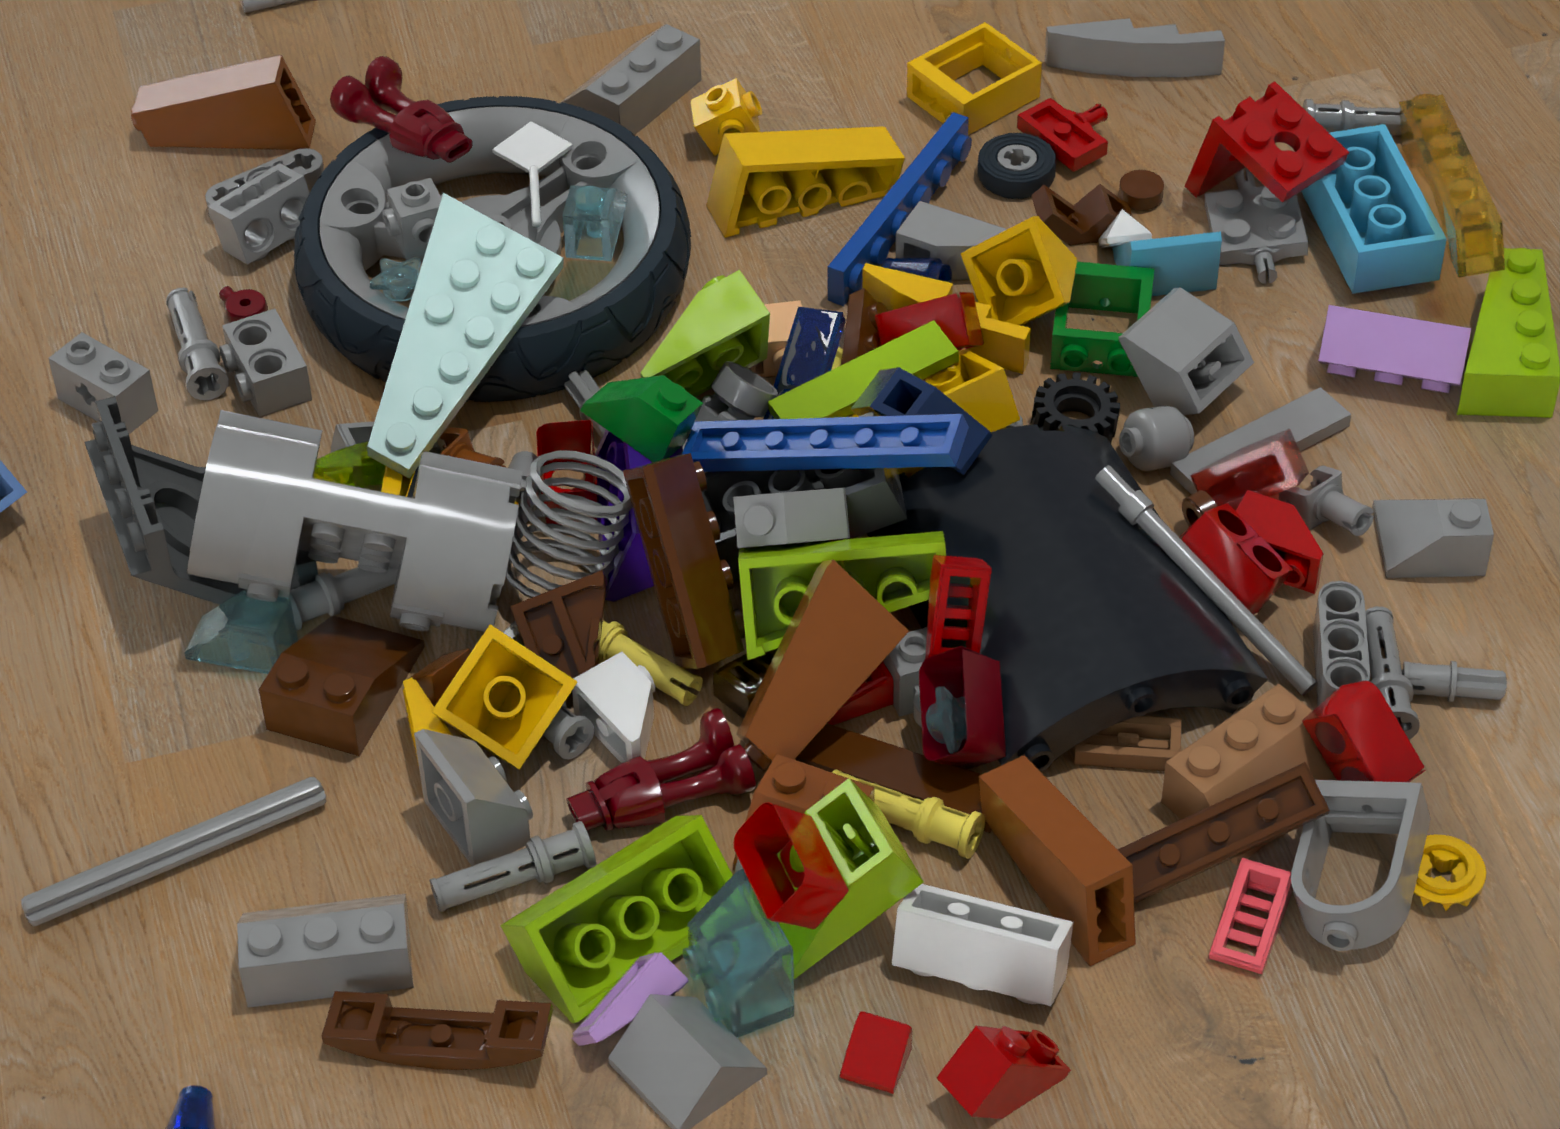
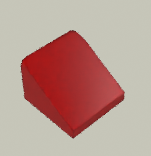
M860 1011L850 1037L840 1071V1078L894 1094L912 1050L911 1026Z

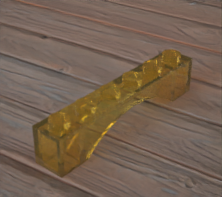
M1420 94L1412 100L1400 101L1402 149L1410 167H1420L1429 182L1439 212L1443 232L1447 238L1448 255L1458 278L1505 270L1503 221L1443 94Z

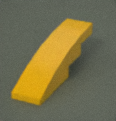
M865 263L862 269V289L865 288L877 302L883 303L888 311L953 294V283ZM975 302L984 345L967 350L1004 369L1024 374L1029 363L1031 328L991 319L992 305Z

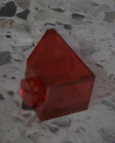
M1289 428L1249 444L1192 473L1190 476L1196 490H1203L1208 493L1217 506L1229 503L1236 510L1247 490L1270 497L1300 485L1309 474V471Z

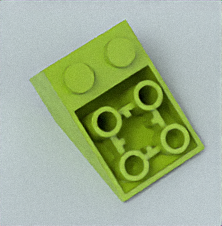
M850 778L804 813L811 816L849 890L843 900L814 930L797 925L769 921L754 892L747 901L788 978L792 981L924 883L881 809ZM792 846L790 864L795 871L803 872L804 866L794 846Z

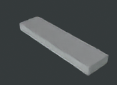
M1319 387L1189 453L1186 458L1172 462L1170 475L1190 494L1203 490L1213 497L1349 427L1351 413Z

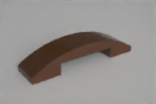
M334 991L321 1038L324 1044L339 1050L391 1064L439 1070L499 1068L528 1062L543 1056L553 1014L552 1003L497 1000L494 1013L399 1008L392 1006L389 994Z

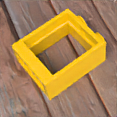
M984 22L907 62V97L942 124H944L952 112L969 117L968 135L1040 97L1042 62L1015 44L1006 35L1001 34ZM982 65L1001 78L999 81L974 94H971L954 81Z

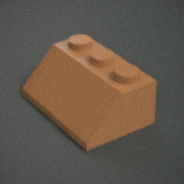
M1278 683L1166 761L1161 803L1182 820L1306 762L1314 780H1336L1302 722L1313 710ZM1269 842L1232 858L1230 861L1237 866L1240 864L1241 858L1247 859Z

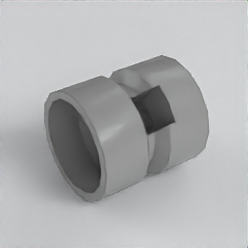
M726 361L711 384L715 392L714 395H705L701 401L703 405L695 421L754 420L755 417H764L769 409L768 401L776 398L778 392L769 382L753 371L737 363Z

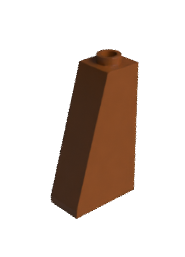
M282 55L140 86L134 106L131 108L133 125L138 131L142 132L150 147L309 149L316 123Z
M835 560L823 561L816 569L736 734L746 743L743 748L749 760L763 771L769 767L776 754L795 759L909 632Z
M1025 755L980 775L981 810L985 815V821L1052 916L1073 922L1071 943L1089 966H1092L1135 945L1132 864Z

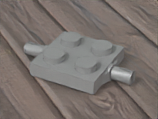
M1246 169V181L1243 170H1240L1235 175L1238 186L1237 190L1205 193V210L1210 233L1221 232L1222 237L1219 266L1237 263L1256 265L1258 280L1266 284L1267 272L1269 283H1272L1277 279L1274 262L1287 257L1308 255V240L1297 195L1282 203L1265 186L1256 187L1254 175L1248 169Z

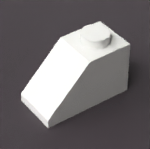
M621 651L573 678L578 683L572 690L574 714L588 718L594 724V735L621 763H624L639 756L645 759L654 719L653 692H655V683L644 666H636Z

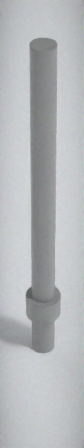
M1110 465L1104 467L1096 475L1095 479L1120 504L1118 511L1132 525L1138 523L1302 696L1307 694L1317 684L1313 676L1152 510L1154 507L1153 502L1141 490L1134 491Z

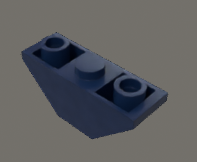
M900 367L879 370L851 408L853 413L858 416L874 411L876 416L963 414L969 429L956 467H950L963 475L993 436L987 428L939 389Z

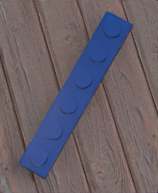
M952 112L828 265V301L844 306L848 302L850 294L862 289V269L865 263L872 265H882L891 246L896 241L897 230L918 202L922 201L929 204L931 196L938 187L946 185L951 171L958 162L966 160L972 145V139L968 136L969 117Z
M963 414L695 421L682 455L691 453L693 462L699 461L704 472L956 467L969 426Z

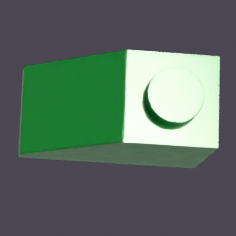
M664 375L609 382L582 405L580 411L646 458L656 462L669 458L684 445L703 402L688 393L679 384L674 383Z

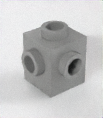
M431 178L387 189L389 209L383 210L385 227L390 237L395 236L406 260L425 255L443 196V194H439Z

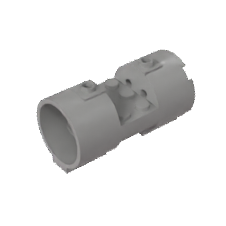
M220 410L201 488L187 574L236 583L238 588L247 589V596L251 598L275 602L278 596L289 598L299 550L309 551L308 557L319 562L337 563L340 557L359 561L358 567L370 572L387 573L388 567L398 569L390 617L400 619L399 625L404 628L416 631H429L430 625L440 627V624L485 632L490 624L494 626L498 611L496 601L500 597L502 586H504L519 506L514 503L516 497H519L523 471L423 451L412 498L315 479L314 472L322 430Z

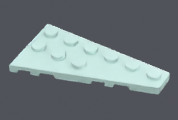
M443 193L368 442L367 450L369 457L407 478L412 476L419 466L422 452H429L561 272L564 263L563 257Z

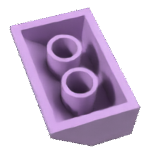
M1329 305L1319 362L1328 364L1327 373L1355 377L1356 369L1375 372L1374 381L1402 385L1403 377L1422 380L1421 389L1449 393L1451 385L1461 386L1471 328Z

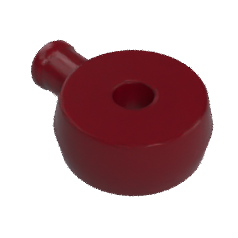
M226 286L219 293L220 299L225 301V315L229 323L268 311L265 297L256 290L244 289L235 292L231 287Z

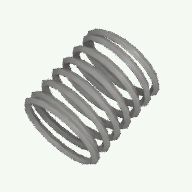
M554 451L538 456L530 464V475L526 478V489L521 494V505L518 507L506 578L513 587L529 598L541 594L526 587L516 579L511 570V564L530 582L548 591L562 586L551 583L529 571L518 559L517 554L520 553L534 566L551 575L569 580H578L602 570L605 573L607 585L609 584L608 574L614 569L613 559L619 553L618 543L624 538L623 528L629 522V511L633 508L623 472L610 462L594 455L577 451ZM553 459H573L590 463L597 467L576 462H553L545 466L542 465L546 461ZM557 470L588 473L604 479L620 489L624 494V500L621 502L617 496L605 488L588 481L568 477L542 480L540 476L543 473ZM549 486H569L584 489L602 496L614 504V506H602L597 502L577 495L556 493ZM540 489L544 494L538 496L536 491ZM553 501L567 510L550 509L543 502ZM535 505L538 510L532 511L531 507ZM537 517H548L561 525L544 524ZM591 517L606 518L612 525L604 526ZM529 520L533 525L528 527L526 523ZM542 532L554 540L538 539L533 533ZM588 533L602 534L607 540L600 542ZM525 536L527 541L522 542L521 538ZM584 549L599 550L603 556L595 557ZM532 552H544L558 560L581 565L590 573L572 572L555 567L537 558Z

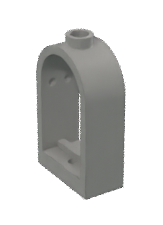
M1315 780L1330 812L1303 826L1292 867V888L1304 926L1315 940L1333 950L1348 951L1376 945L1397 932L1405 922L1410 911L1431 820L1422 783ZM1332 832L1398 834L1388 878L1380 890L1371 897L1350 905H1330L1315 899Z

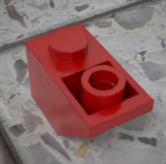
M1247 490L1236 512L1293 569L1292 573L1283 583L1315 594L1319 587L1324 553L1296 507L1292 504Z
M975 1026L936 1078L971 1117L1003 1119L1064 1080L1071 1069L1057 1055L1059 1048L1056 1043L1038 1030L1028 1032L1013 1030L1006 1026H1002V1028Z

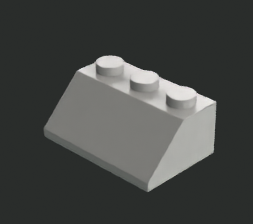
M665 24L635 42L561 102L605 116L636 135L702 80L700 39Z
M406 894L247 912L242 914L237 923L239 972L248 1008L332 998L334 991L373 993L414 988Z

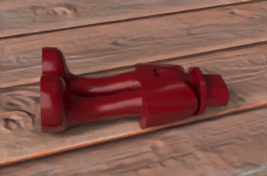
M387 56L377 57L370 63L365 75V85L353 76H344L337 81L332 89L330 103L337 115L347 121L357 124H368L389 133L393 148L432 160L441 158L448 163L464 156L472 148V139L464 135L462 126L455 122L443 108L430 100L413 101L401 92L402 70L397 62Z
M715 708L705 712L701 717L700 738L691 747L663 758L646 761L639 756L621 763L600 775L594 782L592 780L586 782V791L568 797L566 801L575 822L582 821L587 831L601 825L608 831L613 830L614 825L616 828H631L665 822V809L714 794H745L755 789L756 780L748 755L740 744L734 746L728 722L719 708ZM705 771L699 775L690 778L670 782L683 776Z

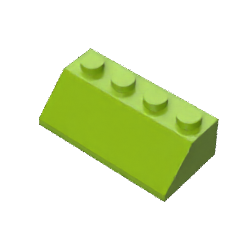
M702 815L674 816L500 926L525 973L571 1023H577L594 1010L639 957L661 952L670 961H673L751 909Z

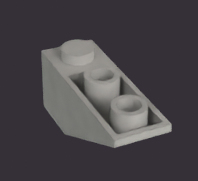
M919 201L896 232L895 267L936 280H970L960 253L1007 229Z

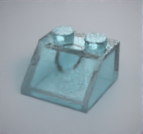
M739 870L687 924L689 947L683 949L684 962L693 980L701 978L707 989L704 991L710 1013L716 1022L723 1020L727 1029L736 1038L794 1017L793 949L778 922L769 921L766 918L744 870Z

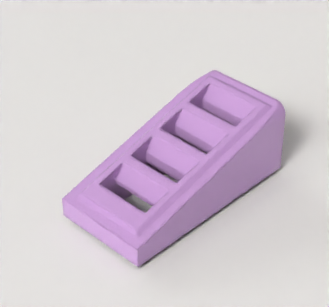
M661 952L641 956L574 1031L571 1039L578 1046L603 1041L632 1022L650 994L673 995L681 990L689 980Z

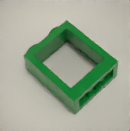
M1077 262L1070 302L1057 308L1055 311L1050 369L1138 377L1118 339L1123 333L1067 328L1069 308L1138 314V321L1151 309L1155 268ZM1093 361H1101L1102 364H1095Z

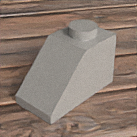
M846 488L733 497L738 548L850 538Z

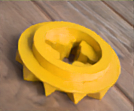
M1438 834L1427 835L1414 894L1420 897L1423 907L1429 902L1440 903L1445 911L1456 903L1467 907L1476 894L1482 893L1484 887L1486 867L1482 857L1471 845L1458 838ZM1432 868H1436L1441 873L1452 872L1450 881H1447L1442 876L1432 878Z

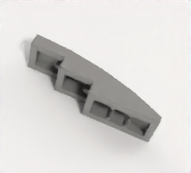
M1130 18L1050 26L1046 28L1045 63L1046 66L1085 73L1128 77L1221 75L1225 39L1221 30L1179 35L1176 24L1133 28Z

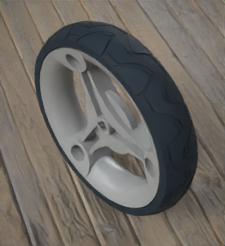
M489 96L437 104L455 122L462 126L464 135L472 139L473 145L467 154L451 163L441 158L432 160L427 157L415 156L393 148L389 138L390 134L381 129L374 128L336 156L337 158L332 160L324 169L311 189L298 218L300 224L296 228L294 270L298 288L310 317L325 338L358 368L376 379L381 378L386 383L409 309L384 295L365 273L383 255L405 259L395 236L390 237L385 227L383 210L389 209L387 189L431 178L434 184L437 185L446 181L480 174H529L492 153V149L530 121L573 144L571 150L538 173L539 176L545 177L539 180L541 225L536 228L532 225L530 186L507 195L479 196L461 201V203L558 255H561L562 248L561 233L586 214L597 219L620 222L624 237L622 252L609 274L579 297L568 301L567 299L554 296H542L466 402L468 400H474V402L511 401L536 397V395L542 396L566 389L565 382L570 380L568 375L574 371L578 373L586 370L592 378L607 372L623 362L622 359H627L657 331L676 302L674 300L683 288L688 271L691 250L690 221L681 191L672 174L654 151L624 126L590 110L563 102L557 103L553 100L521 96ZM425 255L408 260L422 263Z

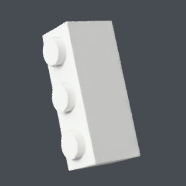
M921 884L906 895L897 908L892 965L909 969L920 976H936L963 983L966 987L974 990H990L1013 996L1024 1003L1051 1006L1066 979L1073 922Z

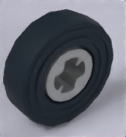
M1007 133L995 136L987 141L979 151L978 178L982 185L995 195L1009 199H1025L1031 197L1043 185L1049 188L1054 181L1056 172L1055 153L1051 146L1039 137L1026 133Z

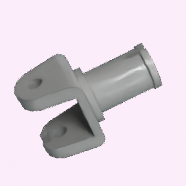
M1324 465L1314 469L1310 473L1313 476V481L1310 482L1313 489L1310 491L1295 486H1288L1279 493V500L1294 505L1309 530L1330 520L1345 528L1351 534L1360 536L1370 528L1374 516L1371 515L1373 513L1371 507L1344 495L1342 472Z

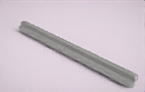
M309 777L24 896L21 899V905L25 917L32 926H38L318 808L326 803L324 788L315 777Z

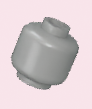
M1166 405L1139 409L1130 413L1119 436L1122 453L1134 467L1142 471L1171 468L1172 462L1188 456L1194 443V431L1190 421L1178 409Z

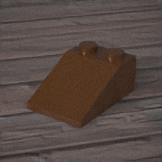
M332 615L284 650L259 687L266 730L360 757L401 688L403 681L407 678L425 647L424 640Z

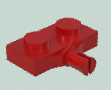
M1049 98L1017 116V129L1022 133L1039 137L1047 142L1053 149L1056 159L1073 172L1107 155L1108 141L1092 128L1108 118L1107 110L1104 106L1101 107V104H1096L1082 113H1076L1065 109L1052 98Z

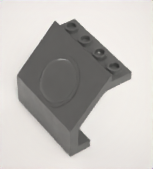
M115 396L95 401L100 421L91 423L95 439L84 443L131 576L249 615L278 607L277 601H262L247 596V589L238 588L236 583L187 574L192 535L206 467L193 466L131 445L125 422H121ZM299 550L291 590L315 581V575H318L316 561L308 557L309 551Z

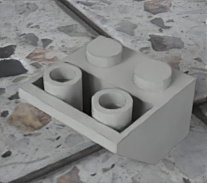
M1181 287L1171 290L1118 337L1153 406L1166 405L1175 407L1183 415L1198 414L1203 411L1254 363L1235 323Z

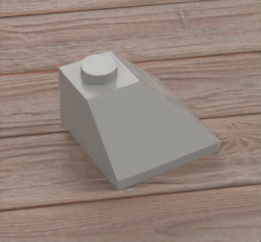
M1486 499L1373 500L1372 508L1386 578L1486 575L1494 538Z

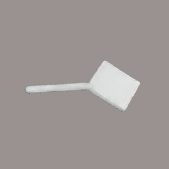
M530 121L493 148L492 153L529 173L532 225L537 228L541 225L538 173L571 150L573 144Z

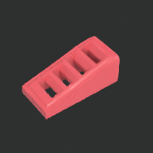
M1241 858L1209 953V959L1263 974L1293 891L1291 872ZM1249 888L1275 896L1274 901L1270 902L1247 895V890ZM1244 905L1267 912L1269 916L1268 919L1241 912L1240 908ZM1235 922L1264 930L1262 937L1233 929ZM1230 939L1257 947L1258 949L1256 955L1252 956L1225 947Z

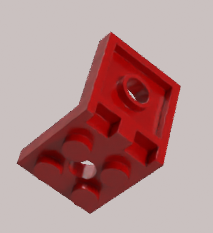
M1274 81L1268 85L1262 98L1255 101L1248 97L1237 104L1233 116L1226 120L1217 116L1212 120L1184 187L1197 198L1246 167L1283 203L1344 164L1349 151ZM1281 142L1288 144L1293 148L1294 151H1282L1276 146L1275 143Z

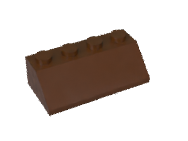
M691 453L623 470L675 664L680 667L699 669L743 652L744 647L741 639L745 638L744 618L738 608L733 610L728 590L734 587L733 577L725 559L720 561L715 541L720 540V530L713 511H706L702 492L707 490V482L700 462H693Z

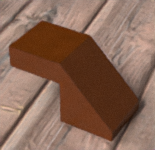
M1101 184L1097 185L1075 205L1069 203L1046 185H1043L1031 195L1037 216L1058 238L1068 245L1099 242L1098 239L1122 209L1133 217L1129 204Z

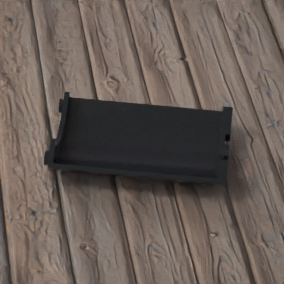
M1024 425L991 432L993 436L964 475L950 467H925L909 478L905 472L901 473L899 476L907 519L867 533L869 537L943 531L946 556L980 558L992 568L980 654L1000 661L1006 757L998 760L1001 765L1025 755L1041 772L1047 769L1062 754L1096 733L1117 723L1154 711L1178 707H1208L1233 714L1239 707L1247 704L1253 698L1254 693L1268 680L1226 615L1138 523L1132 525L1118 511L1120 504L1095 479L1096 475L1104 467L1110 465L1134 491L1141 490L1107 437L1093 431L1061 425L1058 431H1041L1037 425ZM951 576L950 583L970 584V577ZM948 597L947 604L968 606L969 598ZM929 600L909 606L921 628L927 627ZM945 618L944 626L967 627V620ZM942 639L941 647L946 648L966 647V640Z

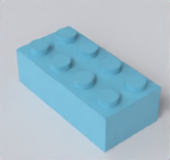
M1386 125L1329 132L1349 151V154L1344 164L1301 192L1352 294L1440 280L1447 238Z

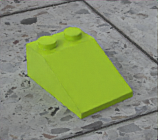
M740 270L727 277L724 275L717 276L708 281L702 290L698 291L641 371V378L664 375L696 397L712 388V382L726 361L737 363L748 369L767 359L770 312Z

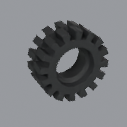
M1073 372L1072 379H1067L1065 373L1057 374L1056 382L1048 378L1044 381L1043 387H1038L1034 398L1031 425H1037L1041 431H1058L1061 425L1074 426L1107 437L1110 443L1112 442V437H1115L1120 403H1117L1118 396L1115 391L1109 393L1110 385L1106 382L1097 386V377L1089 375L1087 381L1080 380L1081 373ZM1075 411L1084 413L1091 418L1072 419L1061 413Z

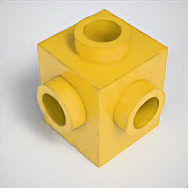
M737 78L723 85L714 86L706 93L691 99L694 128L714 156L719 154L724 134L760 132L758 116L762 115L761 105L754 92L749 91L746 93Z

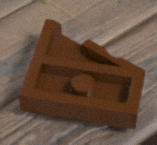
M602 570L510 606L525 647L571 678H575L598 665L607 587L605 573Z

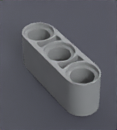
M1333 581L1325 584L1319 590L1313 626L1317 707L1340 686L1359 681H1369L1370 679L1365 600L1362 591L1349 582Z

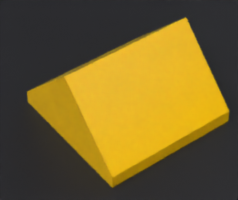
M1032 216L960 253L978 302L992 305L991 319L1022 326L1070 302L1077 258L1038 216Z
M490 624L431 712L468 739L474 740L478 746L520 770L578 682Z

